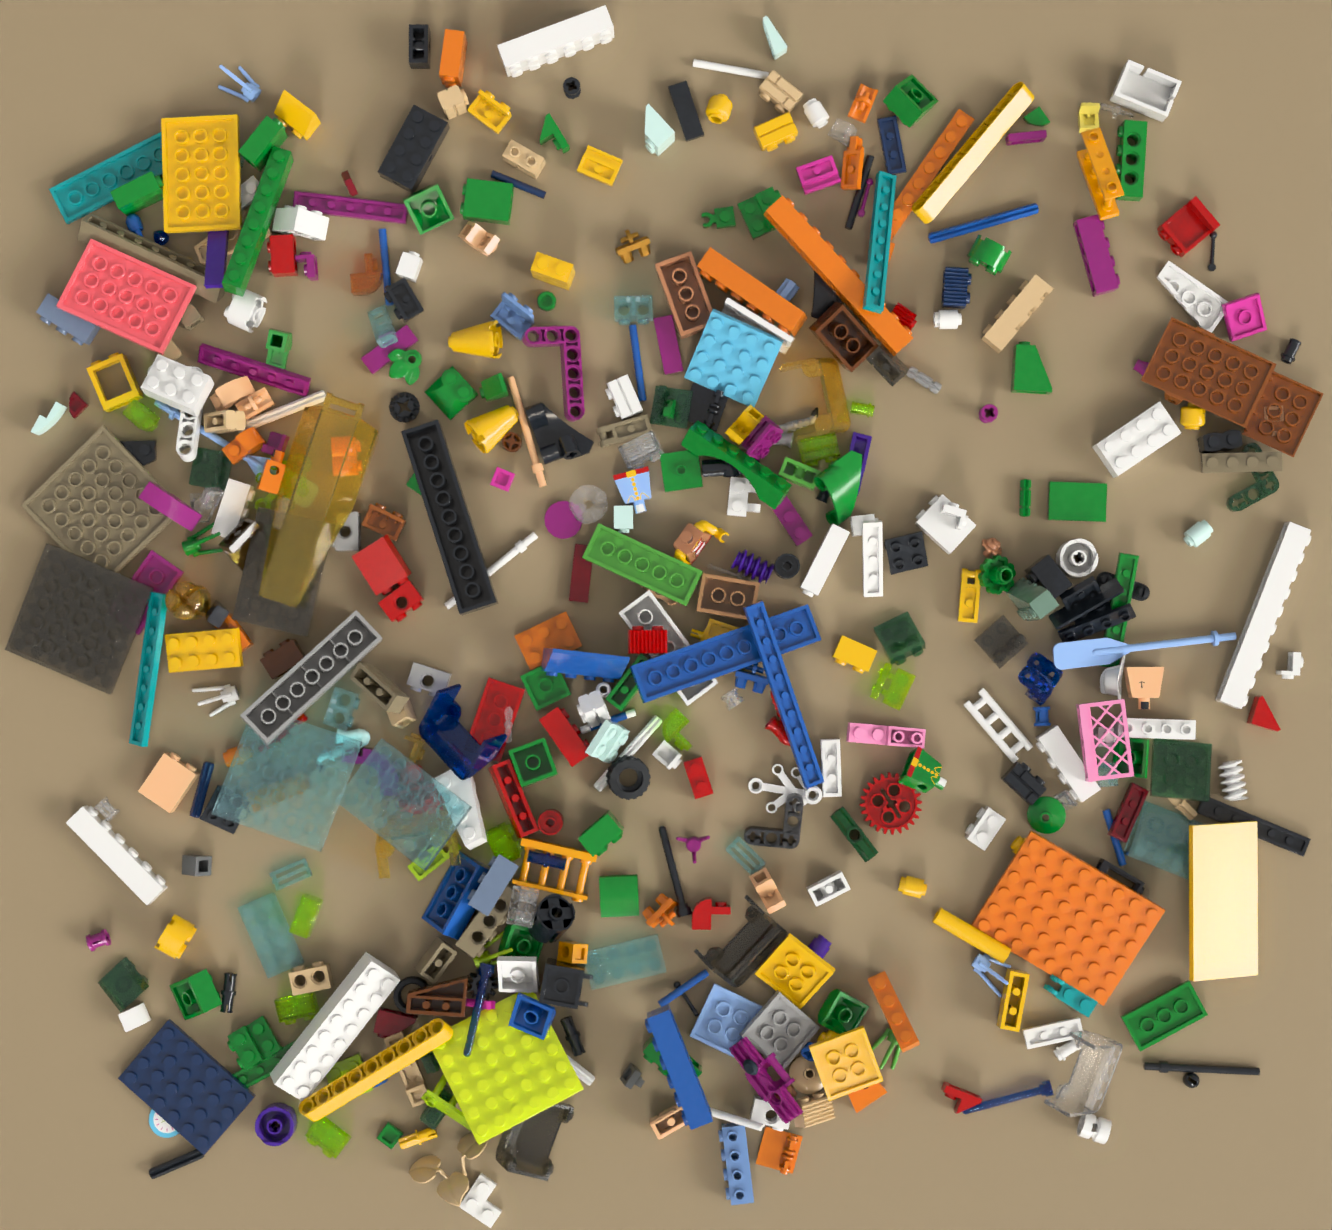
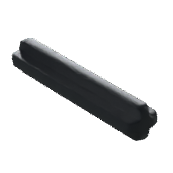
M197 1149L151 1168L149 1175L152 1179H155L198 1161L205 1155Z

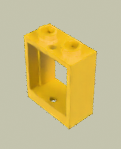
M119 352L109 355L107 360L94 361L90 367L86 368L104 411L108 413L144 398L127 356L122 353L119 354ZM120 362L132 391L107 401L96 372Z

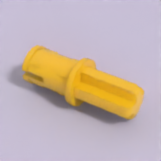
M433 1125L421 1131L415 1130V1133L401 1137L398 1141L401 1149H405L416 1144L422 1145V1142L437 1138L438 1135Z

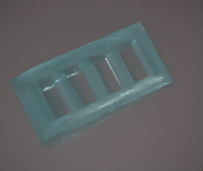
M385 305L367 312L376 342L381 348L398 342Z

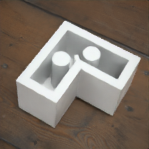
M285 205L284 208H276L272 231L284 235L302 236L314 241H323L326 239L329 218L322 216L320 211H308L307 207L302 205H296L295 207Z

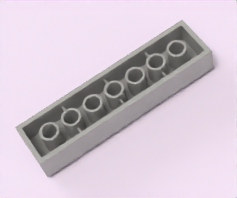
M355 610L240 715V718L268 746L372 651L383 638Z

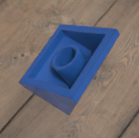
M518 993L509 1026L544 1040L556 1015L555 1007L539 1003L534 998Z

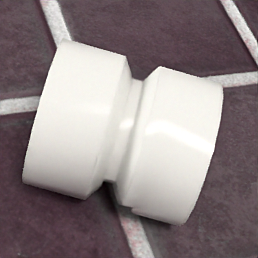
M1083 1112L1078 1122L1077 1135L1086 1139L1092 1137L1094 1142L1104 1145L1109 1138L1112 1122L1103 1117L1097 1119L1094 1114Z

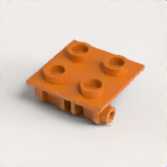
M765 1126L755 1164L780 1170L782 1174H793L803 1136L785 1131H777Z

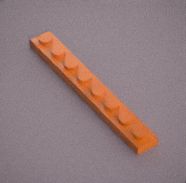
M958 109L894 202L890 242L911 213L913 204L934 180L975 120L961 109Z

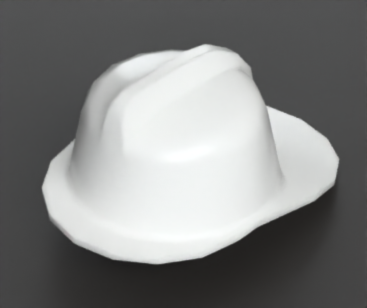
M1125 655L1122 657L1121 665L1106 668L1100 677L1101 693L1118 696V700L1121 699Z

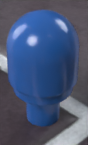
M129 214L126 217L128 230L143 237L141 218L137 214Z

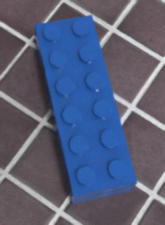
M669 1004L647 1012L645 1026L648 1033H653V1046L656 1052L660 1051L661 1053L659 1060L663 1070L667 1069L668 1071L667 1081L670 1088H674L676 1091L674 1092L676 1104L678 1107L682 1106L681 1116L685 1126L689 1125L690 1129L693 1130L713 1122L711 1109Z

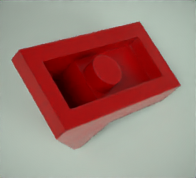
M944 1082L941 1089L946 1097L953 1100L956 1097L958 1098L954 1107L956 1114L982 1102V1098L972 1092Z

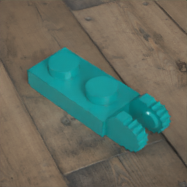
M1050 975L1051 980L1061 984L1060 988L1056 991L1047 984L1043 988L1089 1018L1098 1002L1055 975Z

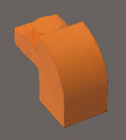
M250 427L235 436L236 438L221 450L231 463L235 465L248 454L253 455L267 442L255 427Z

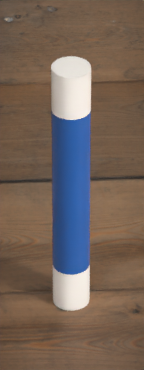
M635 709L610 716V721L619 722L637 716ZM602 723L593 728L589 727L588 724L581 726V732L584 734L599 729Z

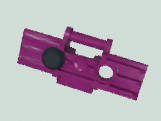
M746 1036L729 1048L731 1054L746 1072V1079L761 1099H764L765 1102L768 1101L785 1124L803 1113L786 1089L795 1079L791 1078L775 1058L776 1054L774 1052L763 1058ZM771 1065L781 1077L777 1081H773L767 1073ZM774 1093H777L781 1100L777 1099Z

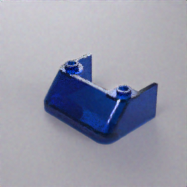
M456 684L437 690L419 725V733L459 779L466 780L474 776L497 756L507 735L504 733L484 740L480 745L458 721L461 717V707L455 701L461 685Z

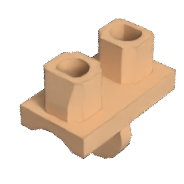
M263 387L236 403L235 406L238 411H244L247 421L275 403L267 389Z

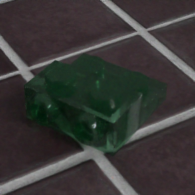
M908 611L873 628L891 665L895 663L896 665H901L907 660V657L911 655L917 657L924 652L923 649H926L925 641Z

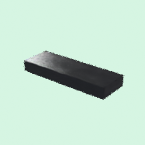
M687 81L668 86L686 142L703 137L704 132Z

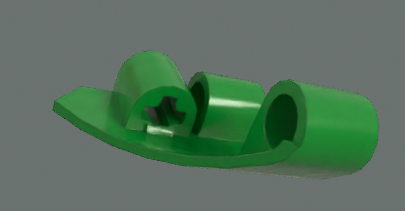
M852 450L831 462L828 468L814 477V483L821 491L827 490L832 499L834 508L826 513V519L830 525L835 524L839 526L847 520L855 506L861 478L862 454Z

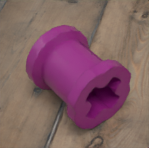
M992 404L985 405L978 413L979 419L983 423H991L998 416L997 408ZM990 410V411H991V413H990L991 416H989L988 418L985 417V415H986V412H985V411Z
M106 929L92 936L90 934L86 935V943L91 952L100 946L111 945V939Z

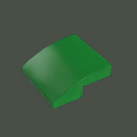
M638 875L599 876L601 917L639 916Z

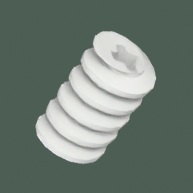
M1242 760L1223 762L1218 767V769L1224 770L1223 773L1219 774V777H1224L1225 780L1220 783L1227 785L1226 788L1222 789V792L1228 793L1227 796L1223 797L1224 800L1237 801L1249 798L1242 796L1247 793L1246 789L1241 788L1246 785V782L1240 781L1245 775L1238 773L1243 770L1242 766H1237Z

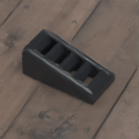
M216 600L205 617L209 623L220 628L229 611Z

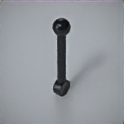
M1214 231L1210 233L1211 256L1208 270L1211 272L1216 269L1214 253L1217 233Z
M679 981L674 982L675 988L681 986ZM685 992L681 994L687 1002V1004L689 1005V1007L691 1008L693 1014L695 1016H698L699 1013L694 1008L693 1004L691 1003Z

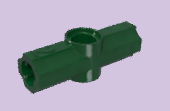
M843 806L830 816L865 862L879 853ZM857 829L859 831L857 839H850L849 833L851 830Z

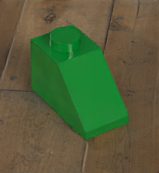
M502 373L481 381L482 387H479L482 399L486 398L487 402L509 396Z

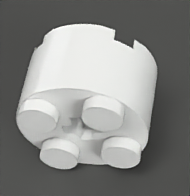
M246 289L243 297L232 294L233 300L230 306L226 307L224 316L227 317L229 324L252 333V328H257L265 315L266 308L263 307V303H267V299Z
M1085 539L1067 541L1059 547L1056 553V564L1070 578H1080L1090 574L1098 563L1096 549L1091 542ZM1078 554L1080 561L1075 562L1073 556Z

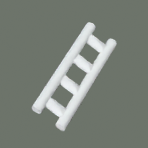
M982 688L978 692L981 698L974 704L968 700L964 703V706L1011 762L1015 763L1019 759L1015 754L1023 747L1029 751L1033 745L989 693ZM987 703L994 712L985 719L978 710ZM998 718L1006 725L999 733L991 726ZM1012 732L1019 741L1009 748L1003 739Z

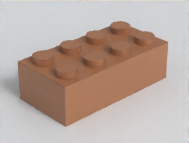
M689 251L656 263L655 270L680 338L684 339L703 332L712 312V307L692 252Z

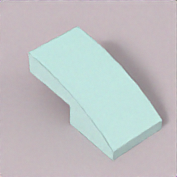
M55 402L47 418L39 415L31 432L41 435L48 431L58 422L68 407Z

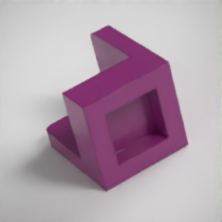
M272 431L270 432L267 444H263L261 451L269 455L273 454L274 449L285 453L290 437Z

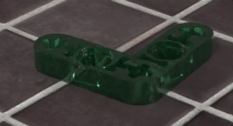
M1256 443L1246 444L1241 453H1246L1249 451L1248 447H1250V449L1254 448L1255 452H1262ZM1266 471L1262 474L1251 472L1256 483L1230 496L1226 501L1227 508L1232 512H1238L1275 493L1279 488V481L1274 472ZM1269 474V477H1266V479L1268 480V482H1273L1274 485L1271 486L1272 490L1270 488L1267 489L1265 487V485H1267L1266 479L1261 480L1260 477ZM1250 489L1257 491L1258 495L1255 500L1248 497ZM1244 497L1245 501L1239 503L1238 507L1232 506L1233 499L1239 500Z

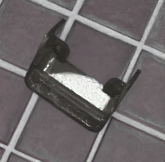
M748 895L744 898L751 904L745 914V918L749 922L723 949L720 947L710 948L706 955L697 949L694 951L711 971L733 987H739L744 984L787 936V931Z

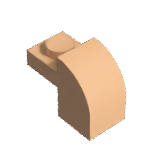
M471 221L467 222L458 235L463 241L487 257L497 249L498 242L500 241L496 235L486 232L478 224Z
M244 376L220 386L209 398L216 411L228 410L234 404L256 391L248 376Z
M766 867L749 876L769 914L786 906Z

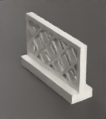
M726 299L722 313L742 322L746 319L763 331L784 340L779 352L784 355L787 353L795 340L793 336L788 335L777 328V326L767 322L764 318L756 315L733 299Z

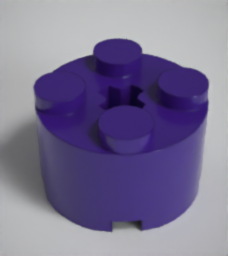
M284 1103L268 1105L256 1119L255 1132L263 1143L269 1146H279L287 1142L297 1128L298 1120L295 1110ZM274 1121H277V1123L280 1124L278 1128L276 1127V1124H273Z

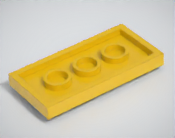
M239 628L165 634L169 673L244 666Z

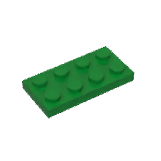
M1187 980L1120 1017L1135 1045L1141 1052L1204 1018L1208 1014L1192 984Z

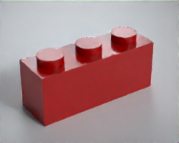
M558 706L539 719V721L573 767L589 756L585 751L590 744L586 739H581L579 736L581 731L575 723L572 725L569 722L568 718L570 715L565 708L560 709Z

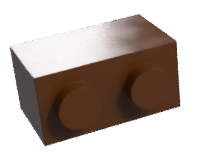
M288 638L279 644L280 647L275 651L270 649L263 654L264 658L260 659L271 679H277L306 656L296 640L292 639L290 641Z

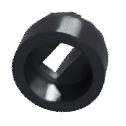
M1187 1072L1183 1076V1083L1187 1087L1195 1088L1199 1085L1200 1079L1194 1072ZM1191 1077L1196 1082L1193 1084L1187 1079Z

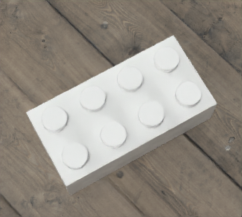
M1159 401L1092 447L1112 477L1115 478L1181 434V431Z

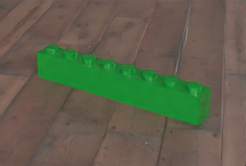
M275 146L272 147L222 280L225 292L244 296L294 162L291 151Z

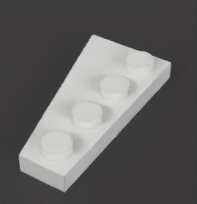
M1168 261L1156 278L1200 328L1212 333L1224 316L1221 304L1228 301Z

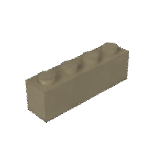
M1282 452L1201 454V473L1282 471Z

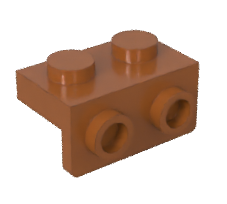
M377 502L375 505L369 504L368 507L370 508L361 525L383 536L388 535L390 539L397 542L407 522L402 519L404 515L393 511L391 514L385 511V506Z

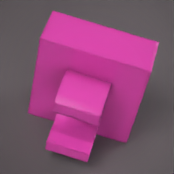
M497 467L490 485L509 492L515 474Z

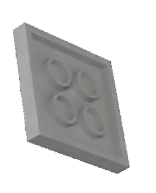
M777 990L742 1030L740 1035L743 1038L746 1036L753 1046L765 1057L774 1052L776 1054L775 1058L785 1069L820 1027Z

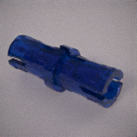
M529 850L527 862L543 865L544 868L549 866L565 870L567 858L553 856L548 852L544 854Z

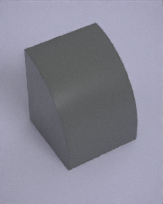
M182 856L183 875L211 876L212 856Z

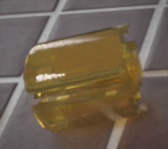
M187 581L177 582L173 585L175 590L169 589L165 597L166 608L169 612L174 613L173 616L177 619L199 620L210 609V593L201 584Z

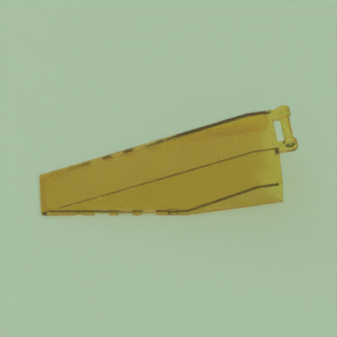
M327 392L323 406L304 408L277 495L259 596L296 608L320 564L325 559L328 550L334 543L340 529L353 510L379 439V431L361 419L365 404L360 402L356 404L335 397L332 393ZM332 403L356 411L353 416L329 407Z

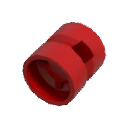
M556 809L545 810L538 819L539 830L546 835L557 834L564 824L562 814Z

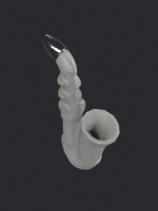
M816 407L808 418L778 425L784 431L781 434V439L776 444L773 443V445H785L792 448L794 431L815 423L818 418V408Z

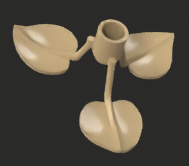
M470 1133L459 1141L457 1149L462 1154L461 1173L454 1172L449 1177L442 1169L438 1168L441 1160L437 1156L428 1155L418 1159L410 1168L409 1174L415 1182L424 1184L434 1179L436 1172H439L446 1179L439 1183L437 1188L438 1195L445 1202L460 1207L465 1193L469 1190V1180L466 1177L467 1173L465 1170V1157L470 1160L478 1157L484 1151L489 1140L478 1145L473 1133Z

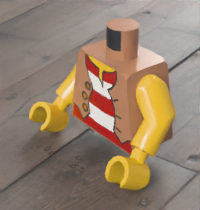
M700 520L695 524L688 523L673 544L675 550L674 558L692 565L712 535L721 543H724L725 541L721 539L724 534L729 536V534L722 528L717 529L716 526L705 520Z

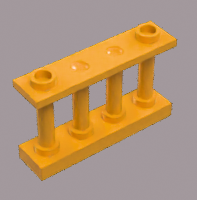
M1098 127L1081 132L1086 149L1077 151V158L1099 219L1101 221L1119 216V209L1115 198L1124 196V191L1101 128Z
M522 837L520 845L524 846L525 855L519 879H512V883L516 884V888L526 890L527 887L566 895L572 897L571 900L576 902H583V900L588 899V894H583L589 865L592 862L596 863L597 854L592 857L585 850ZM536 849L543 850L544 854L538 883L526 881L532 854ZM554 853L562 855L561 858H563L557 887L545 885L551 857L554 856ZM578 858L581 859L580 862L582 864L574 892L566 890L564 887L570 860Z

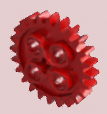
M888 772L886 778L881 773L879 780L873 777V784L867 782L869 789H862L866 795L860 796L864 802L860 803L859 806L865 807L861 814H867L864 821L871 820L869 826L873 827L876 825L875 831L877 832L883 828V834L890 830L891 835H894L895 829L902 833V827L909 830L907 824L914 825L915 823L912 819H919V816L915 814L916 811H922V809L917 807V804L922 803V801L917 800L921 793H915V789L900 784L898 782V773H895L894 777H892L891 773ZM891 785L898 787L896 795L889 794V787ZM881 789H884L890 800H895L893 805L901 815L900 818L896 816L890 806H886L888 801L881 793ZM876 795L882 797V803L878 806H875L872 802L873 797ZM902 801H907L909 804V808L906 811L899 809ZM887 811L893 815L892 820L889 822L883 820V815Z

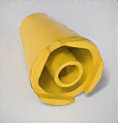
M492 320L452 332L451 336L448 337L449 348H452L454 352L499 359L502 353H499V348H503L501 326L497 327L496 324L499 322Z
M505 405L464 422V427L468 435L471 433L472 441L482 453H488L518 421L517 416L519 414L513 406Z

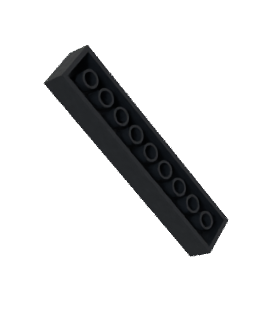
M437 419L401 431L459 614L463 616L499 604L441 423Z

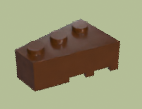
M469 975L409 990L407 993L406 1013L465 1017Z

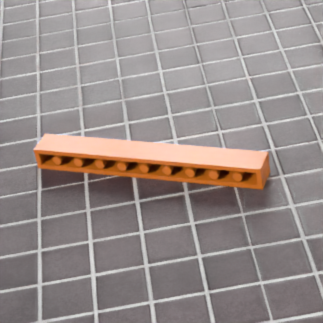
M782 195L765 211L764 216L894 357L913 339L911 330L899 323L898 316L894 312L888 311L885 307V302L884 310L881 314L862 309L865 284L859 279L860 275L846 265L847 261L845 258L837 255L833 251L834 247L827 240L824 241L820 236L819 230L814 226L811 227L807 222V217L802 212L798 213L794 208V203Z

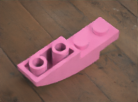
M848 722L846 742L913 748L919 746L924 748L926 729Z

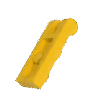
M967 568L961 569L957 622H978L980 598L978 575L981 573L979 569H975V571H968ZM967 579H974V584H967Z

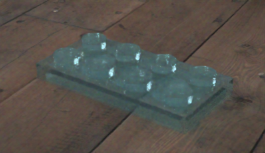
M274 892L238 907V911L267 978H271L304 963Z
M658 934L588 950L587 964H585L587 973L593 975V979H589L591 990L667 972Z

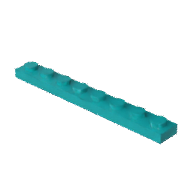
M879 171L876 174L862 308L879 314L884 310L897 178L896 175Z
M150 592L129 739L130 744L141 747H148L169 595L159 592Z

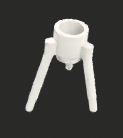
M227 684L224 686L193 688L192 692L224 690L220 692L221 695L197 703L198 706L221 699L223 702H227L211 712L209 716L212 717L229 706L235 705L236 701L240 700L235 685Z

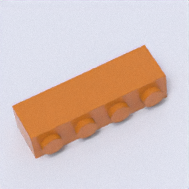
M883 971L868 978V983L902 1053L920 1045L886 972Z

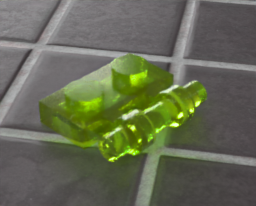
M886 662L883 669H880L878 673L880 676L876 684H873L871 688L873 691L870 697L877 700L879 694L884 695L883 704L900 711L916 676L900 668H897L894 675L890 673L893 665ZM887 678L892 680L888 690L882 688Z

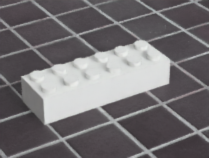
M604 5L497 45L507 76L518 77L523 74V71L529 69L533 71L540 68L542 64L557 62L558 58L574 56L577 51L582 49L587 51L594 48L596 44L611 42L612 38H614V26L607 7Z
M650 590L619 612L631 630L632 626H644V630H652L651 626H663V630H667V653L690 645ZM649 653V655L655 658L667 653ZM714 678L677 691V693L688 706L718 684V681Z

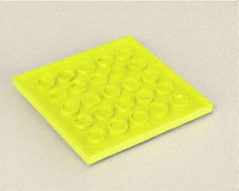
M517 992L495 1003V1009H484L451 1026L453 1029L451 1039L432 1050L478 1145L584 1089L552 1025L544 1040L509 1026L518 993L538 1000L535 992Z

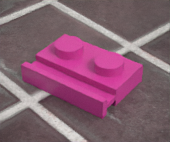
M832 155L796 167L804 195L841 183Z

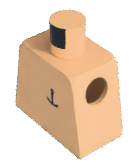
M1124 667L1123 672L1128 697L1138 698V709H1150V698H1159L1164 667Z

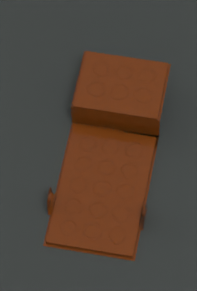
M1171 317L1141 381L1165 391L1166 401L1175 405L1180 404L1183 400L1245 427L1242 432L1243 435L1294 458L1324 393L1275 372L1276 363L1214 336L1215 334L1198 326L1196 328ZM1268 406L1266 410L1268 420L1264 419L1263 407ZM1271 406H1278L1280 413L1279 410H1269ZM1282 412H1284V421H1280ZM1273 431H1278L1276 436H1272Z

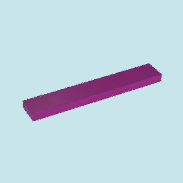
M294 191L293 207L302 205L307 207L308 211H320L323 215L398 224L407 223L408 209L405 204Z
M204 343L199 347L197 361L199 363L242 377L248 376L251 380L306 397L309 393L311 382L309 377Z

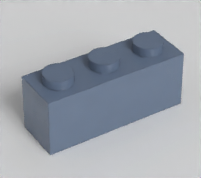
M48 293L36 313L41 315L40 320L48 325L51 322L57 325V331L65 336L67 333L73 336L72 340L81 346L83 343L90 345L101 327L57 308L56 305L59 299Z
M500 854L497 857H492L488 864L491 867L488 873H482L477 881L480 883L478 889H472L467 897L470 900L468 904L486 916L490 914L519 867Z

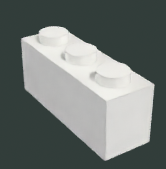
M230 478L228 479L212 528V534L220 532L221 537H226L244 518L248 517L249 509L247 508L249 502H252L255 496L253 486Z

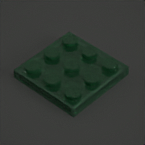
M1154 738L1152 744L1150 796L1209 802L1212 744Z

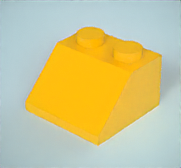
M286 90L282 92L274 114L284 127L289 126L293 129L291 133L297 138L301 139L303 137L308 140L321 124L320 120L312 110Z

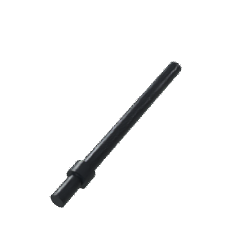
M1159 1061V1063L1144 1062L1143 1064L1144 1070L1159 1071V1073L1175 1071L1260 1075V1068L1172 1064L1168 1063V1061Z

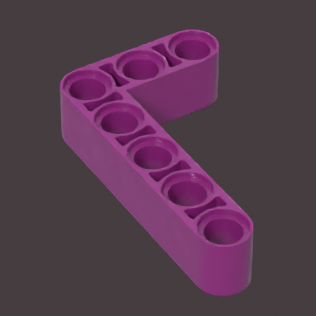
M574 326L530 327L522 335V342L527 347L560 346L564 416L568 421L575 422L582 418L585 412L579 330ZM547 332L554 334V341L548 340ZM566 332L573 334L574 339L572 341L566 338ZM528 333L535 334L536 341H530ZM567 351L574 353L575 358L573 360L567 357ZM568 370H573L576 373L575 379L568 376ZM570 389L576 390V398L570 396ZM571 408H576L578 410L577 417L571 415Z

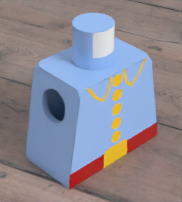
M648 466L613 475L625 505L633 504L636 514L647 511L644 500L651 499Z

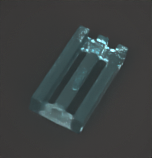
M739 836L725 849L750 875L759 871L766 864ZM738 841L760 862L758 865L736 845ZM733 847L754 867L753 871L731 850Z
M303 858L273 871L269 875L272 878L276 891L312 876V872L306 858ZM303 863L304 867L276 878V874ZM306 870L307 874L279 885L278 882Z

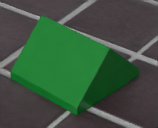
M1129 738L1134 776L1132 777L1147 778L1149 740ZM1121 741L1114 747V751L1120 756L1126 750L1125 745ZM1114 753L1113 766L1119 759V757L1116 756ZM1121 760L1115 769L1120 773H1129L1128 764Z

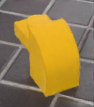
M750 404L725 433L731 441L740 445L759 424L764 415Z

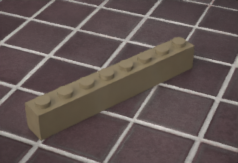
M92 213L81 220L77 240L84 242L86 245H88L90 239L96 240L196 285L197 289L194 294L205 298L207 301L217 303L224 296V288H205V265Z

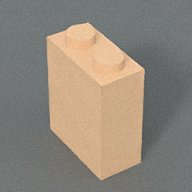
M167 752L162 755L138 790L139 793L169 813L176 810L199 776L195 766L188 762L187 764L180 761L181 757L174 752Z

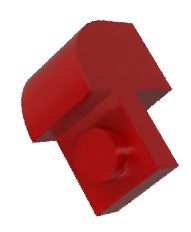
M711 897L701 899L696 903L692 911V930H711V914L731 915V906L727 905L725 901H716L715 905H712Z

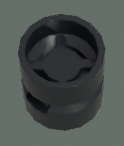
M782 554L774 563V571L781 579L793 578L800 569L799 560L793 554Z

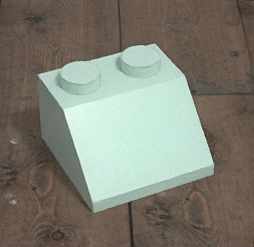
M648 104L645 114V147L651 154L655 153L659 156L675 141V131Z

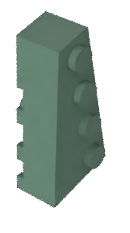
M1023 577L1015 582L1009 591H1005L1019 609L1017 613L1023 620H1040L1059 606L1048 589L1040 585L1037 586L1036 583H1031L1030 580H1026Z

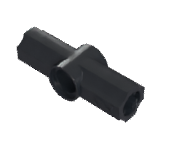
M721 459L702 461L703 477L723 476L728 478L743 475L734 466Z

